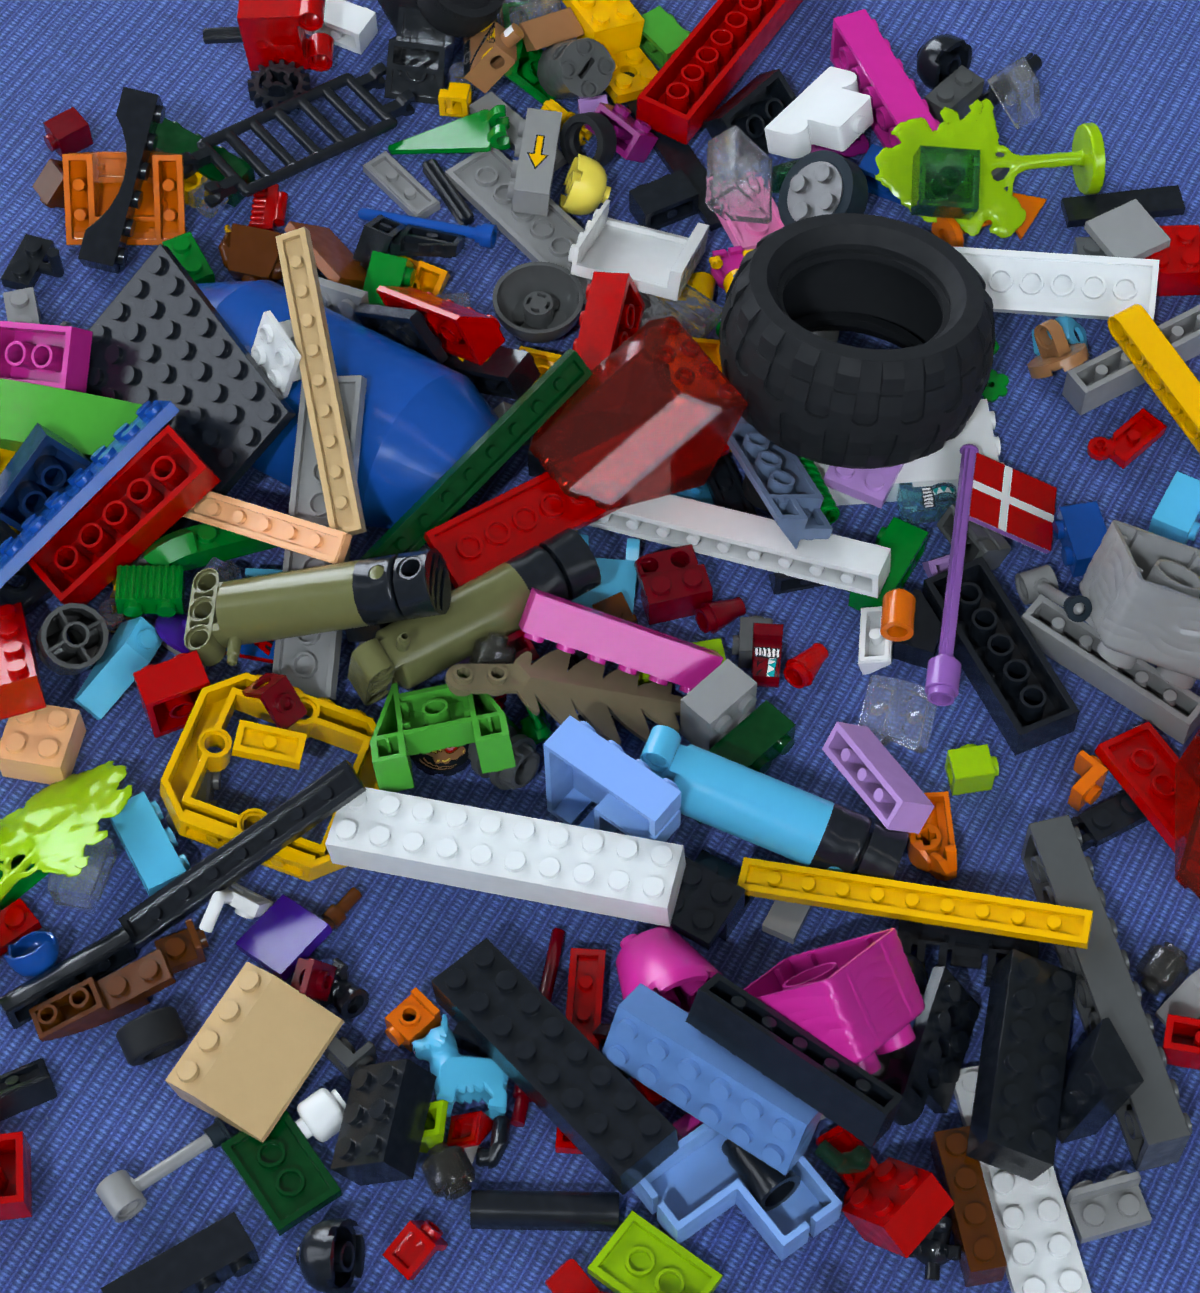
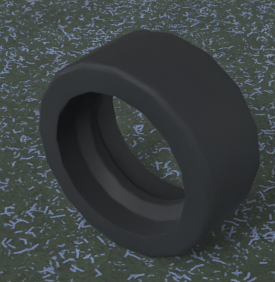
M595 112L581 113L569 117L563 124L560 132V148L568 164L571 165L574 158L578 157V154L586 156L581 150L579 133L582 126L587 124L595 132L597 139V150L592 159L598 161L602 166L607 165L614 156L617 143L614 127L608 118Z

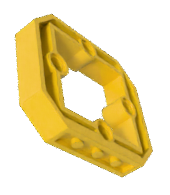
M245 672L201 689L160 781L161 798L179 835L219 849L267 815L265 811L257 808L247 809L238 815L195 799L207 770L210 772H220L230 763L232 740L226 728L234 710L275 724L260 699L246 697L242 693L244 689L262 675H253ZM267 682V683L261 685L259 688L265 686V685L268 684L269 682ZM293 686L307 710L305 715L309 716V718L305 720L299 719L287 730L306 733L307 738L311 737L358 754L353 769L365 787L379 789L372 764L370 740L376 727L374 719L358 709L349 710L336 705L330 699L310 696ZM209 747H218L222 751L218 753L209 752L207 749ZM335 813L331 815L332 818L321 844L299 837L261 865L307 882L347 867L333 864L325 845Z

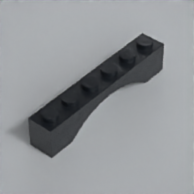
M123 87L116 116L122 127L126 142L127 163L125 175L119 193L110 208L98 221L85 230L78 256L83 266L119 274L120 266H125L128 248L125 247L128 237L133 236L136 221L133 219L136 209L141 207L143 200L142 183L143 180L147 181L150 174L151 164L148 162L151 152L156 150L158 143L157 126L158 123H163L166 108L157 94Z

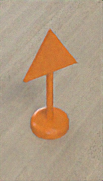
M1012 193L1013 197L1017 198L1021 207L1026 211V219L1015 231L1020 240L1047 199ZM947 215L937 217V223H932L931 233L951 246L963 247V235L966 232L961 229L956 219ZM986 220L981 228L991 225V220Z

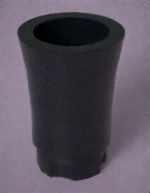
M727 1139L724 1141L721 1150L728 1157L729 1164L765 1212L785 1202L798 1188L801 1178L792 1170L785 1176L731 1140Z

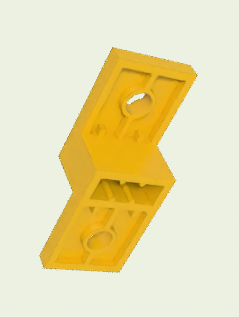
M562 0L567 8L570 7L583 28L584 35L578 36L577 39L590 38L604 45L611 58L615 61V71L608 87L605 89L607 94L615 104L637 100L639 94L658 73V70L640 48L645 22L644 18L629 0ZM624 72H631L635 76L631 77L630 75L625 74Z

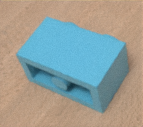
M1177 471L1151 519L1148 531L1186 545L1188 540L1194 541L1200 530V523L1198 522L1200 519V480Z

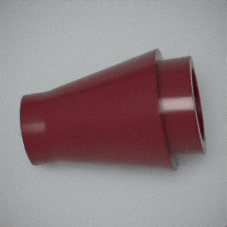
M740 597L702 603L701 607L695 611L697 625L702 632L715 634L738 617L745 615V604Z

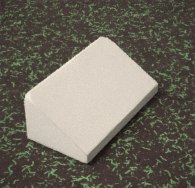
M882 606L861 608L858 665L862 675L873 673L892 664L893 641L884 638L880 632Z

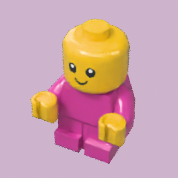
M740 245L730 247L728 251L725 249L712 251V257H709L711 274L716 280L717 285L725 290L726 294L740 267L742 259L748 252L754 249L743 251Z

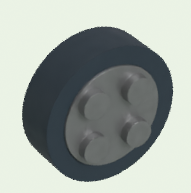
M819 150L807 154L793 165L781 185L778 209L782 223L786 226L805 218L826 214H864L868 201L866 177L857 164L833 151Z

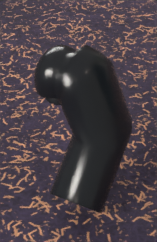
M497 1116L493 1119L490 1148L481 1146L476 1152V1164L479 1167L488 1166V1169H492L499 1164L509 1143L511 1121L508 1117Z

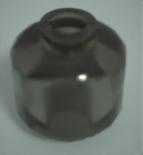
M489 632L488 637H481L475 640L469 664H513L516 649L507 643L509 639L507 636Z
M1165 941L1163 945L1153 944L1136 966V971L1142 979L1139 985L1154 996H1157L1160 992L1167 995L1173 994L1189 974L1190 968L1186 962L1188 956L1169 942Z
M444 1142L435 1145L427 1152L429 1157L425 1159L421 1167L422 1173L434 1196L444 1197L446 1201H451L462 1197L472 1189L471 1183L475 1179V1170L463 1147L457 1145L448 1146V1143Z

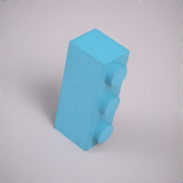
M143 791L129 798L121 812L115 817H110V821L150 897L189 870L191 866L184 853L179 856L174 849V847L178 846L177 840L170 827L163 828L160 821L164 819L158 803L156 800L150 803Z

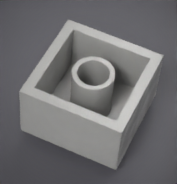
M726 659L681 699L680 734L691 744L707 751L710 750L755 710L757 682L731 660Z

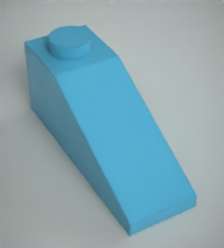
M143 617L121 622L109 641L103 656L96 662L73 701L97 720L102 719L134 682L133 673L141 670L151 662L163 642L157 634L155 627Z

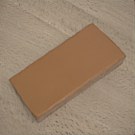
M570 7L519 23V27L524 32L523 40L527 52L539 50L584 35L583 28Z

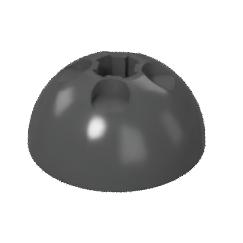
M528 262L513 267L501 276L494 287L492 301L499 322L511 335L530 343H546L564 336L576 324L582 312L584 292L580 281L568 269L550 262Z

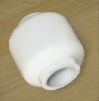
M320 1088L298 1104L297 1112L300 1118L295 1123L307 1140L314 1136L319 1142H325L340 1132L346 1103L336 1089L330 1092L326 1088Z

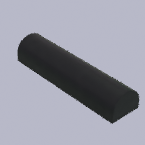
M121 926L1 996L0 1007L13 1029H17L32 1020L29 1009L90 977L98 981L136 959L138 955L131 938Z
M472 1189L470 1225L471 1229L616 1232L619 1228L620 1192Z

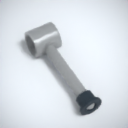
M1047 564L1015 575L1016 590L1025 605L1033 603L1042 594L1063 607L1068 618L1074 622L1085 621L1092 612L1090 600L1082 595L1069 596L1060 591L1056 575L1050 565Z
M216 1117L214 1119L215 1123L204 1129L202 1136L135 1179L126 1170L116 1171L103 1179L96 1188V1194L115 1222H125L136 1216L145 1207L147 1200L142 1191L213 1146L215 1149L229 1140L231 1136L223 1122Z

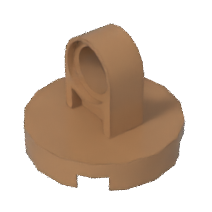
M1049 319L1035 327L1034 337L1040 355L1027 364L1032 379L1053 376L1052 371L1063 369L1064 372L1069 371L1089 359L1086 344L1075 343L1068 345L1064 330L1056 320ZM1047 331L1050 333L1052 340L1048 336Z

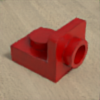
M410 1220L382 1255L407 1280H414L436 1251H444L448 1243L441 1237L443 1235L442 1230L430 1220Z

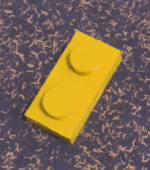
M240 719L232 748V756L299 770L307 734Z

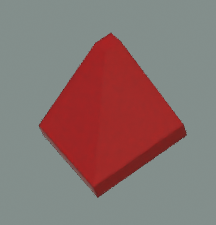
M482 1110L451 1116L446 1149L454 1150L480 1145L492 1130L493 1120Z

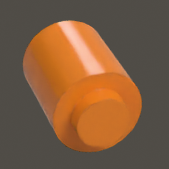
M898 588L887 592L883 596L880 632L884 638L890 641L901 642L909 640L914 635L916 598L913 594L905 589Z

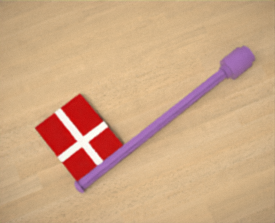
M965 444L959 450L962 455L939 652L937 656L929 659L927 666L925 693L927 700L937 706L953 704L954 699L959 694L962 665L955 659L953 654L968 522H974L1045 554L1051 552L1052 524L1054 521L1057 488L979 454L978 448L973 444Z

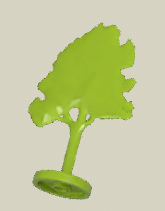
M987 98L982 101L976 99L969 105L971 111L961 120L959 119L958 112L944 107L940 111L944 121L934 131L931 130L927 120L922 117L900 122L891 131V135L897 136L901 143L893 148H883L875 157V162L879 169V174L875 175V179L880 181L894 196L900 199L901 205L908 207L911 212L922 217L924 221L937 223V217L943 215L951 216L956 219L964 232L970 236H975L979 234L983 223L986 220H991L992 225L989 231L1000 238L1012 236L1026 219V211L1021 207L1017 198L1012 195L1014 178L1017 174L1028 169L1072 166L1079 191L1084 195H1095L1100 192L1103 186L1106 164L1102 134L1098 126L1093 122L1083 123L1077 127L1074 133L1072 152L1037 155L1013 154L1009 148L999 145V133L997 132L993 114L994 106ZM996 153H1004V157H997ZM996 168H1009L1007 175L1000 181L994 180L991 174Z
M108 761L94 769L79 774L73 773L65 780L52 783L41 789L26 802L24 808H19L6 815L3 819H0V862L4 861L3 864L0 863V870L3 872L0 879V901L19 880L32 875L37 870H42L43 873L65 874L67 877L78 876L81 873L82 868L88 865L89 856L84 857L85 846L95 845L108 836V830L98 831L100 827L98 825L99 820L118 815L132 796L133 785L117 790L119 783L127 775L126 766H114V761ZM19 855H25L20 864L11 869L12 860ZM32 864H35L33 868L27 871Z

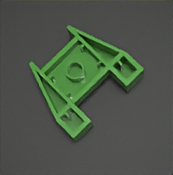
M393 683L370 740L372 764L379 790L401 792L414 788L411 755L427 754L432 751L450 747H461L470 743L476 744L482 774L516 767L506 714L489 694L457 696L449 690L447 684L400 693L398 684Z

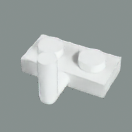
M235 882L225 890L213 893L199 928L205 932L212 933L224 904L234 907V912L237 915L252 920L262 916L273 905V902Z

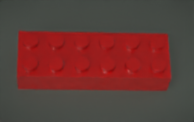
M168 424L123 466L27 563L64 605L68 603L87 605L116 578L118 565H130L221 480L191 446Z

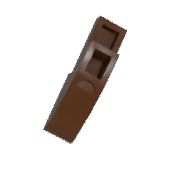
M159 948L98 981L90 977L29 1009V1013L39 1039L42 1042L58 1039L95 1028L149 1004V996L176 983V979L165 953Z

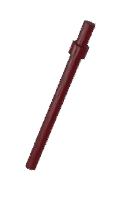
M559 928L552 929L539 991L550 1002L566 934L564 930ZM515 1084L513 1091L515 1103L510 1124L515 1127H524L529 1102H532V1100Z

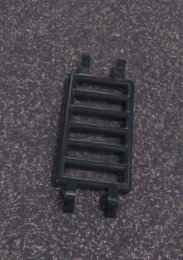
M382 62L373 66L368 73L357 78L350 73H345L200 139L197 142L199 150L193 153H181L183 154L184 180L194 175L199 168L212 163L226 179L219 182L210 181L204 184V189L210 194L204 197V201L210 208L216 207L224 198L236 192H239L243 197H250L396 128L398 125L397 117L401 115L410 116L415 113V109L409 103L415 101L416 96L408 89L402 92L396 100L382 105L369 92L373 88L382 89L385 87L386 80L382 76L386 74L387 67ZM348 86L381 122L369 127L334 91ZM324 97L358 133L345 138L310 102ZM300 108L334 144L320 149L286 113ZM276 119L310 155L296 161L262 124ZM252 130L285 167L271 172L238 135ZM227 141L261 178L247 184L213 147Z

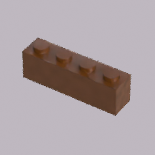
M970 1126L936 1131L933 1134L930 1146L938 1181L955 1203L947 1212V1217L953 1219L951 1232L954 1244L962 1246L959 1263L966 1287L1002 1281L1007 1268L980 1162L966 1156Z

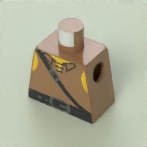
M492 22L464 43V78L483 93L488 92L515 64L517 60L516 44L524 38L523 30L515 23H512L505 29L498 22Z

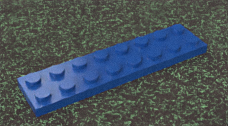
M149 400L136 411L138 417L130 425L128 423L123 424L113 434L115 440L107 448L103 445L92 454L90 459L93 462L84 470L82 468L76 470L67 480L69 485L61 493L59 491L54 492L44 502L46 508L38 516L34 513L21 525L23 531L15 539L11 536L0 545V588L180 411L171 401L154 400L151 402Z

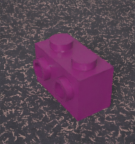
M600 102L595 113H600L608 118L614 127L617 137L616 152L626 160L644 163L659 139L650 132L651 126L640 119H633L630 116L631 111L622 104L616 103L614 106ZM586 125L585 128L595 135V132L592 130V128L589 125Z

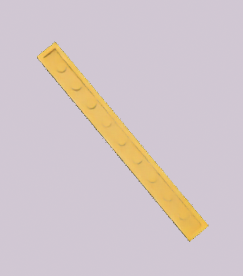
M747 857L743 858L737 883L738 886L746 890V896L1088 949L1093 921L1092 910Z

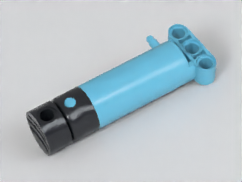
M657 725L652 728L639 759L644 761L653 773L662 779H670L678 786L681 791L680 810L682 815L808 867L893 880L908 841V833L888 830L882 822L875 820L871 827V818L693 744H689L686 747L680 744L681 737L679 733L668 726Z

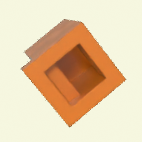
M416 987L410 991V996L385 1017V1033L396 1046L399 1047L402 1044L410 1052L413 1051L411 1043L414 1040L424 1038L430 1029L441 1025L440 1010ZM411 1016L415 1017V1019L412 1021H406Z

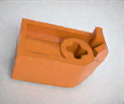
M949 791L924 793L935 807L919 834L908 833V857L917 869L929 872L938 880L949 881L957 877V848L954 839Z

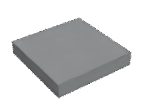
M1137 199L1085 222L1084 229L1109 257L1144 259L1170 246L1171 239Z

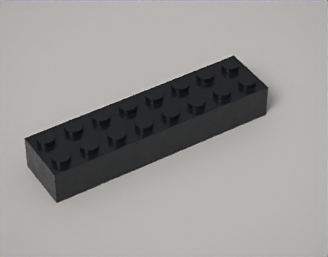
M487 938L431 980L436 1002L457 1023L459 1022L484 1052L622 1195L679 1149L677 1129Z

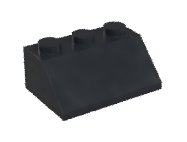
M780 69L760 73L702 123L718 148L750 168L768 154L764 128L797 97Z
M1109 1017L1102 1019L1066 1061L1057 1137L1061 1144L1097 1134L1144 1082Z

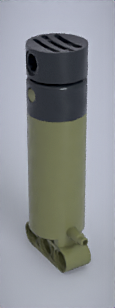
M567 528L541 542L538 546L528 549L452 590L450 607L446 614L397 621L378 630L374 639L364 642L352 652L347 677L365 706L374 704L385 697L393 683H397L405 690H410L519 630L518 624L532 588L572 601L601 584V575L596 559L581 535L574 529Z
M436 548L225 581L217 570L206 568L198 572L192 582L184 644L190 652L197 650L204 666L211 667L218 664L224 658L225 653L227 655V664L235 666L240 656L241 645L444 615L449 610L451 602L449 571L442 554Z

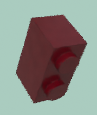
M704 564L641 577V602L649 625L693 616L696 609L700 608L702 603L712 602L713 590Z

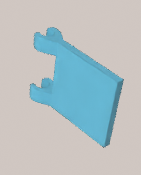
M579 534L589 546V536ZM635 538L627 539L625 560L595 558L600 570L601 584L572 600V602L592 608L593 604L622 592L633 614L637 581L634 563L640 556V540Z

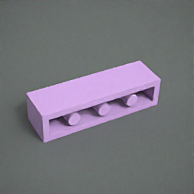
M836 722L822 750L886 829L919 834L935 807L868 727Z

